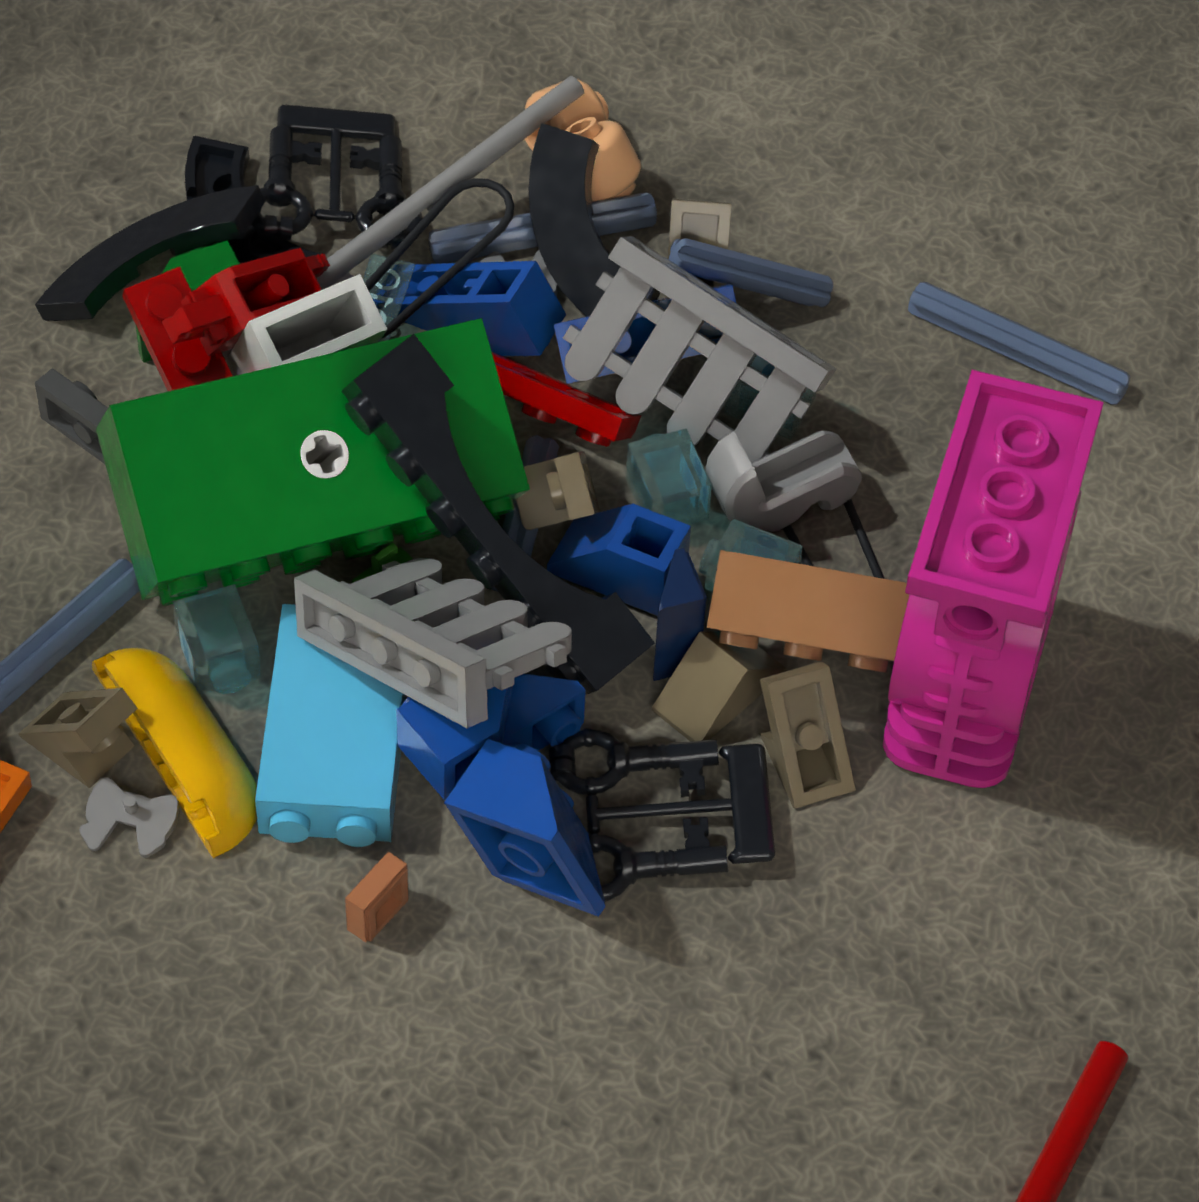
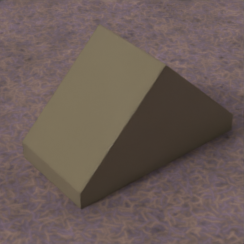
M699 632L653 704L652 711L689 741L710 740L763 694L760 683L761 678L786 672L787 668L759 646L756 650L719 643L720 632Z

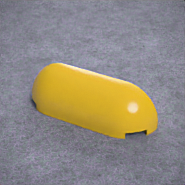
M143 648L115 650L92 661V670L105 689L123 688L136 705L137 709L125 721L172 795L177 798L180 808L212 858L238 845L249 834L257 820L255 805L257 784L249 768L187 674L179 665L165 655Z

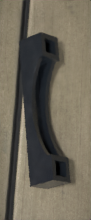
M412 334L341 391L349 400L345 404L348 415L363 433L370 435L374 432L389 452L385 459L392 472L404 485L410 487L414 484L430 504L426 507V512L432 523L447 538L453 536L457 538L470 555L466 559L470 571L478 581L483 583L485 588L491 590L495 587L504 600H515L524 603L527 606L528 628L545 622H560L571 628L572 651L567 655V662L557 667L546 664L554 678L578 681L585 688V695L598 691L653 646L655 642L616 592L599 598L566 583L547 571L525 553L496 522L470 482L451 435L444 393L451 389L454 384L415 334Z

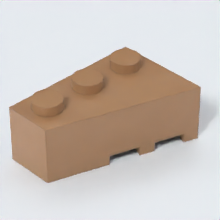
M720 550L706 628L721 630L719 643L757 650L759 637L785 642L784 655L822 661L823 650L829 649L850 653L847 666L886 673L888 660L894 661L910 594L905 593L907 584L905 582Z

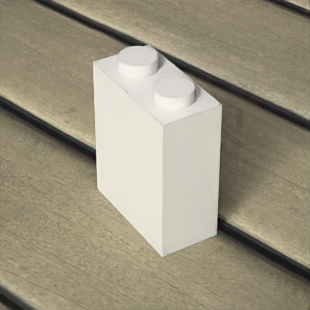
M358 274L250 320L229 354L226 363L233 376L377 343L387 331V327L361 275Z

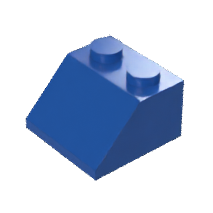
M487 739L444 804L492 875L509 884L599 917L606 905L589 835L573 810L574 801L566 792L560 789L550 773L551 765L549 761L539 751L528 745L517 744L514 748Z

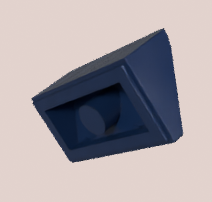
M685 548L674 551L659 604L653 681L671 677L698 633L704 630L707 597L689 552H686Z

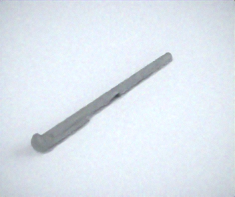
M569 76L327 258L330 266L327 271H324L321 276L316 278L321 289L323 290L353 277L349 271L396 237L420 212L426 208L430 211L448 190L460 182L474 178L540 128L541 123L545 124L584 94L581 83L574 76ZM232 349L221 353L225 358H228Z

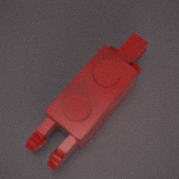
M300 247L231 266L214 274L197 289L185 295V298L181 300L183 306L175 311L174 316L167 317L162 323L173 344L199 338L208 356L233 349L250 320L321 291L322 289L316 278L321 276L324 271H327L330 264L325 254L305 257Z

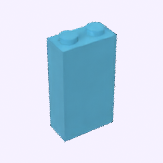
M282 604L255 797L258 833L270 834L273 838L288 843L301 842L308 837L337 838L341 843L353 847L369 846L375 841L391 842L401 749L397 746L396 709L402 706L407 696L298 637L295 604Z

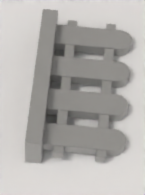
M633 236L620 237L608 258L621 267L615 277L608 272L602 273L596 283V286L605 291L582 330L575 325H570L563 337L564 340L572 344L565 357V368L568 374L576 380L587 381L599 376L606 366L623 377L616 390L618 406L628 414H639L647 411L655 400H658L672 409L674 413L667 424V435L673 444L682 448L697 445L702 441L706 433L720 440L734 430L716 417L741 379L759 391L734 431L751 463L771 454L768 450L791 413L801 419L810 408L811 404L802 399L807 388L813 392L823 390L837 368ZM653 288L672 299L666 310L648 299ZM639 313L656 324L634 362L631 363L616 353L615 350ZM705 321L723 332L718 343L698 332ZM690 346L708 359L686 394L682 396L665 384ZM756 355L775 366L769 377L750 365Z
M416 558L402 564L394 560L382 565L381 572L351 584L344 581L338 582L317 570L294 577L298 637L465 728L488 720L487 689L496 687L504 690L514 685V678L545 664L557 667L566 663L567 655L572 651V630L568 625L560 622H545L528 628L527 606L524 603L515 600H501L484 606L483 583L474 579H457L443 584L442 564L432 558Z

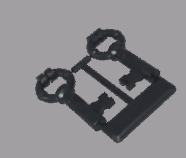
M281 105L278 108L277 126L270 132L268 181L264 184V187L260 188V191L265 201L271 206L286 207L293 204L297 208V217L293 219V217L281 216L280 221H277V216L265 215L263 217L260 210L251 225L260 232H263L265 239H276V236H279V240L291 241L292 235L303 231L311 222L313 216L317 220L352 222L356 219L359 229L363 232L373 225L372 214L377 211L384 216L406 200V195L402 191V141L395 136L394 116L385 113ZM293 133L331 136L329 210L317 209L314 213L308 199L296 190L292 182V163L305 161L310 165H321L322 143L309 142L308 144H303L299 141H294ZM342 137L380 141L379 148L367 150L363 146L352 145L350 148V168L363 169L364 167H369L373 170H379V190L374 197L363 203L356 216L350 211H340ZM421 212L406 229L381 248L387 249L388 245H391V249H396L423 219Z
M585 728L567 737L561 744L551 747L549 749L550 773L555 781H558L572 792L588 795L586 797L588 833H590L589 840L592 852L604 851L615 857L613 868L616 877L611 882L601 885L604 901H609L621 895L629 885L634 884L639 878L658 877V875L666 877V875L674 876V874H679L680 876L728 872L726 845L710 847L709 839L706 838L709 836L708 817H699V825H692L691 818L683 819L684 838H687L685 848L677 849V851L671 849L666 852L664 850H660V852H635L632 847H626L618 839L607 835H599L600 820L732 810L735 849L729 854L728 860L732 864L771 861L775 857V844L764 746L761 744L722 746L719 750V755L728 762L731 798L599 808L596 794L613 788L622 778L627 777L630 772L648 771L653 768L654 770H658V768L666 769L667 767H670V769L679 768V773L682 776L680 778L681 797H689V790L697 789V796H705V779L701 775L703 774V766L719 765L717 740L669 743V745L663 743L658 746L656 744H652V746H628L624 741H619L610 733ZM596 745L608 751L607 765L609 770L604 775L597 778L587 777L586 779L576 776V749L582 746L592 747Z

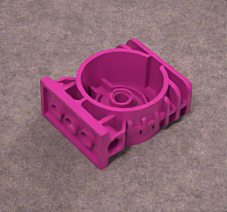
M971 370L907 578L905 593L910 595L891 674L888 701L890 703L883 735L884 751L895 765L908 771L975 788L995 786L1006 778L1011 768L1050 626L1082 491L1080 489L1104 402Z

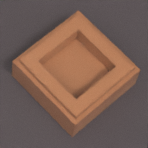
M388 851L346 896L348 931L364 942H367V940L371 942L409 900L407 863Z

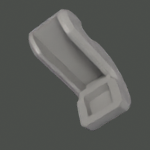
M733 430L718 441L711 451L706 464L708 483L726 517L738 531L745 532V529L748 528L762 534L781 530L797 521L816 502L822 510H833L853 497L862 480V474L842 438L830 431H818L751 463Z

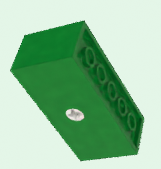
M480 318L416 333L415 336L454 384L451 389L444 393L451 435L470 482L481 501L497 522L501 520L500 515L515 510L513 502L528 492L530 487L483 320ZM411 335L110 405L98 424L96 432L142 600L159 596L162 606L177 604L198 597V591L208 588L209 583L221 581L223 590L236 589L259 582L261 580L260 576L271 571L270 568L282 565L284 574L290 575L321 566V560L333 556V552L343 550L345 560L381 551V545L394 541L393 537L403 535L405 545L442 535L427 515L426 507L430 505L414 484L408 487L395 476L385 459V456L389 454L388 450L374 432L366 435L355 425L345 409V404L349 400L341 392L355 378Z

